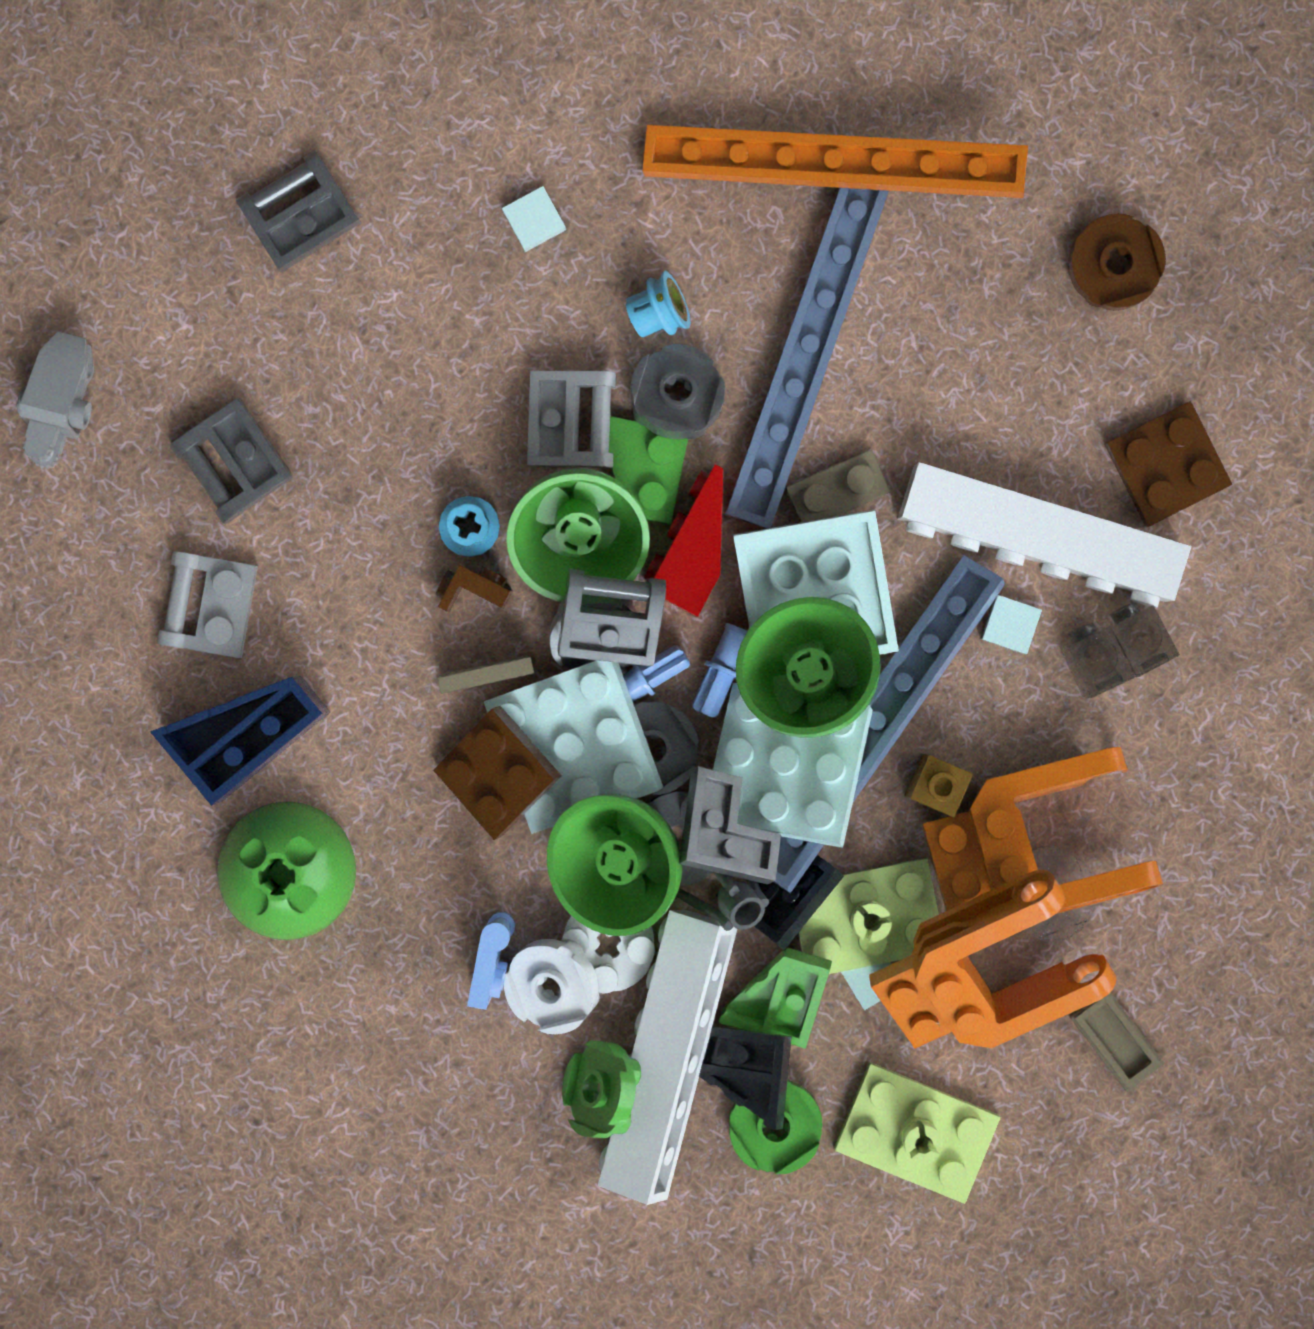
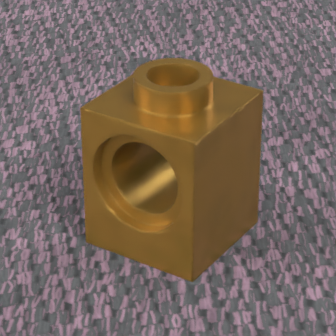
M923 753L904 796L951 817H955L973 774Z

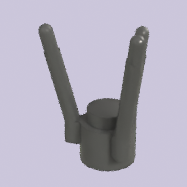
M716 872L713 873L722 884L718 892V907L720 910L682 889L678 890L677 898L718 921L725 931H730L733 927L745 930L755 926L762 919L765 907L769 904V900L761 892L758 882L747 879L746 882L732 880L729 875Z

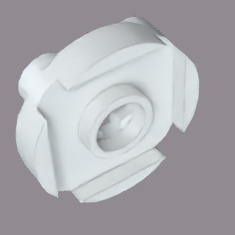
M572 916L569 918L561 942L572 940L581 946L583 955L587 957L596 972L599 993L604 994L627 989L636 984L647 973L655 953L652 926L636 934L619 936L621 941L616 946L619 953L614 957L609 953L601 956L596 951L600 945L597 937L601 933L587 928Z
M541 939L529 943L516 954L510 964L509 971L505 974L504 992L514 1014L523 1022L529 1019L533 1024L541 1026L538 1031L546 1034H564L576 1029L599 1002V984L596 972L587 957L583 955L581 946L572 940L561 942L556 939ZM547 977L554 979L559 984V996H555L554 992L550 989L544 990L542 984L547 980Z

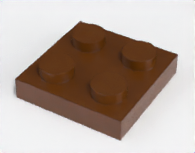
M1191 401L1104 444L1145 527H1150L1233 485Z
M501 706L492 708L433 770L493 840L502 837L562 777Z

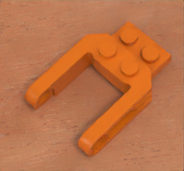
M1121 747L1107 748L988 779L969 812L957 814L955 817L949 816L923 823V833L945 910L948 911L1020 876L1038 870L1021 811L1016 807L1015 803L1083 786L1092 778L1112 772H1127L1128 768ZM1157 861L1144 862L1059 884L1065 893V902L1056 914L1143 892L1163 885ZM1047 890L1037 892L1028 902L1038 899Z
M1047 870L1029 872L920 923L913 940L914 949L912 954L869 974L871 988L915 1049L951 1032L959 1043L985 1048L996 1047L1103 999L1113 990L1117 979L1115 972L1103 954H1091L1066 965L1061 962L991 994L989 987L968 956L1051 918L1062 908L1065 902V893L1053 874ZM1047 890L1038 899L1028 902L1037 892ZM1099 971L1090 981L1080 983L1081 979L1087 974Z

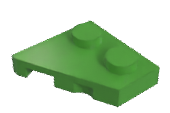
M610 416L609 453L614 454L612 470L615 479L624 484L634 494L644 510L648 521L671 525L688 439L662 437L637 421Z
M786 947L723 1007L719 1023L743 1030L792 1036V1045L806 1049L832 961Z

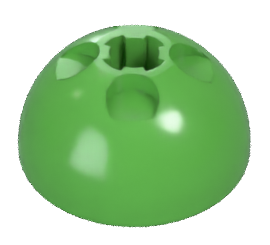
M570 468L544 476L522 494L511 513L506 541L509 558L521 579L539 594L561 602L565 599L569 568L584 570V575L633 581L640 573L647 559L650 535L644 510L634 494L624 484L612 476L597 470Z
M804 597L786 601L771 608L757 619L741 642L736 659V681L740 695L749 710L762 723L775 731L799 738L830 735L854 722L870 704L880 677L881 663L878 644L867 622L853 609L840 602L820 597ZM822 681L820 685L810 688V686L816 685Z
M620 794L596 795L573 804L555 823L547 846L548 875L553 890L563 907L572 917L587 928L611 936L636 934L656 923L670 908L678 893L683 865L679 864L681 852L679 842L673 829L664 817L645 802Z
M276 802L249 812L230 830L219 853L217 878L223 901L231 914L242 925L264 937L278 940H294L320 932L332 924L344 911L355 886L356 862L348 837L330 816L307 804ZM272 877V879H273L277 884H279L280 887L277 888L278 886H276L271 880H269V878Z

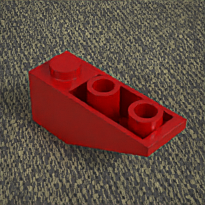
M716 464L710 474L703 470L700 471L688 494L696 499L688 515L681 512L677 514L666 537L674 540L667 555L664 557L657 553L644 576L647 580H650V578L665 579V601L696 618L704 607L721 572L723 468Z

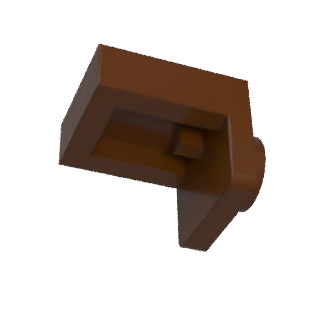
M459 565L455 573L450 570L446 572L436 591V595L442 598L438 607L446 612H450L462 588L503 609L513 592L504 588L507 578L483 566L479 574Z

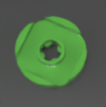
M597 1040L589 1041L584 1044L588 1048L582 1054L574 1053L564 1074L562 1086L563 1106H571L572 1115L575 1119H568L569 1124L577 1134L584 1137L608 1138L613 1134H624L631 1125V1111L635 1100L636 1085L641 1078L640 1064L636 1059L629 1058L625 1049L616 1043ZM600 1083V1091L598 1092L597 1088Z
M788 1079L784 1117L788 1121L783 1125L786 1133L780 1137L774 1132L766 1135L762 1130L766 1127L762 1124L764 1120L745 1106L739 1107L737 1104H733L729 1113V1135L735 1152L745 1164L758 1171L761 1169L766 1172H775V1174H788L802 1168L813 1158L822 1135V1115L817 1102L806 1088Z

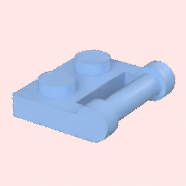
M506 912L493 914L482 930L467 1004L469 1007L486 1010L491 998H500L501 991H503L508 963L501 962L500 955L501 950L508 945L515 930V921Z

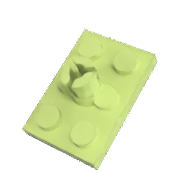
M928 858L842 874L844 876L798 933L802 952L832 961L829 974L898 961L910 956L914 949L913 940L920 923L939 915Z
M869 1062L834 1149L841 1154L965 1204L1001 1117L999 1114Z

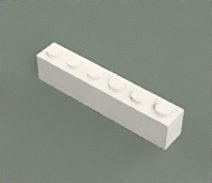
M920 462L913 467L897 519L908 523L906 531L933 538L935 531L952 536L951 545L978 552L979 546L982 545L998 550L995 558L1000 561L1018 566H1023L1025 559L1042 564L1040 572L1063 580H1068L1070 573L1087 578L1085 586L1088 588L1113 594L1114 587H1118L1132 592L1131 601L1155 608L1158 607L1159 601H1175L1191 550V546Z
M669 910L668 917L663 920L658 933L659 952L656 962L651 966L647 975L646 986L649 990L644 1008L639 1012L635 1021L634 1031L637 1036L633 1052L629 1055V1058L636 1059L641 1067V1078L636 1085L635 1100L631 1111V1125L626 1133L610 1136L609 1144L602 1151L599 1160V1169L601 1171L598 1182L599 1187L646 1205L667 1200L737 933L735 927L730 931H725L718 921L713 918L687 910Z

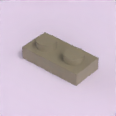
M872 449L785 487L800 522L838 516L891 492Z

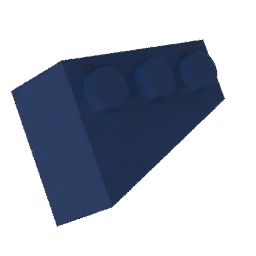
M293 676L211 709L196 713L175 723L150 731V733L212 806L228 798L326 717L330 710L301 676Z

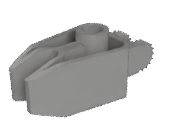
M57 332L39 350L27 386L21 389L17 401V412L28 425L25 434L26 441L23 442L24 447L22 448L25 450L24 453L42 469L44 467L49 469V467H54L55 464H58L57 461L60 459L59 455L63 452L66 438L78 439L81 430L73 428L85 430L90 421L92 411L91 403L83 401L88 383L94 374L92 347L87 345L86 338Z

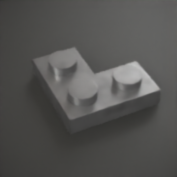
M702 767L695 768L691 771L679 864L764 884L776 881L781 834L737 824L743 777Z

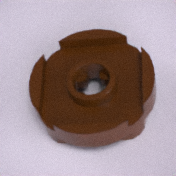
M1109 214L1091 222L1074 240L1068 258L1070 279L1076 291L1091 306L1110 311L1129 309L1147 299L1157 287L1160 277L1163 276L1165 270L1166 254L1159 235L1148 224L1145 226L1140 221L1132 219L1133 216L1127 214ZM1116 250L1119 257L1126 256L1128 259V264L1122 268L1121 275L1115 274L1112 269L1108 270L1105 265V261L1110 258L1109 251Z

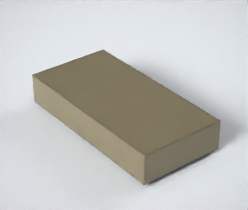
M526 655L441 674L437 679L440 693L444 694L536 673L533 657Z
M1111 993L1103 999L1076 1010L1069 1015L1125 1091H1130L1164 1065V1062Z

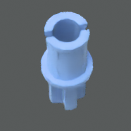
M726 623L725 631L712 660H706L705 662L708 669L692 704L696 711L709 717L718 716L734 678H736L738 651L748 631Z
M674 645L657 655L654 667L632 664L633 669L623 675L632 702L648 693L653 696L656 694L655 687L689 667V659L680 646Z

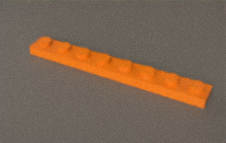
M647 125L642 171L645 177L1024 198L1028 145Z

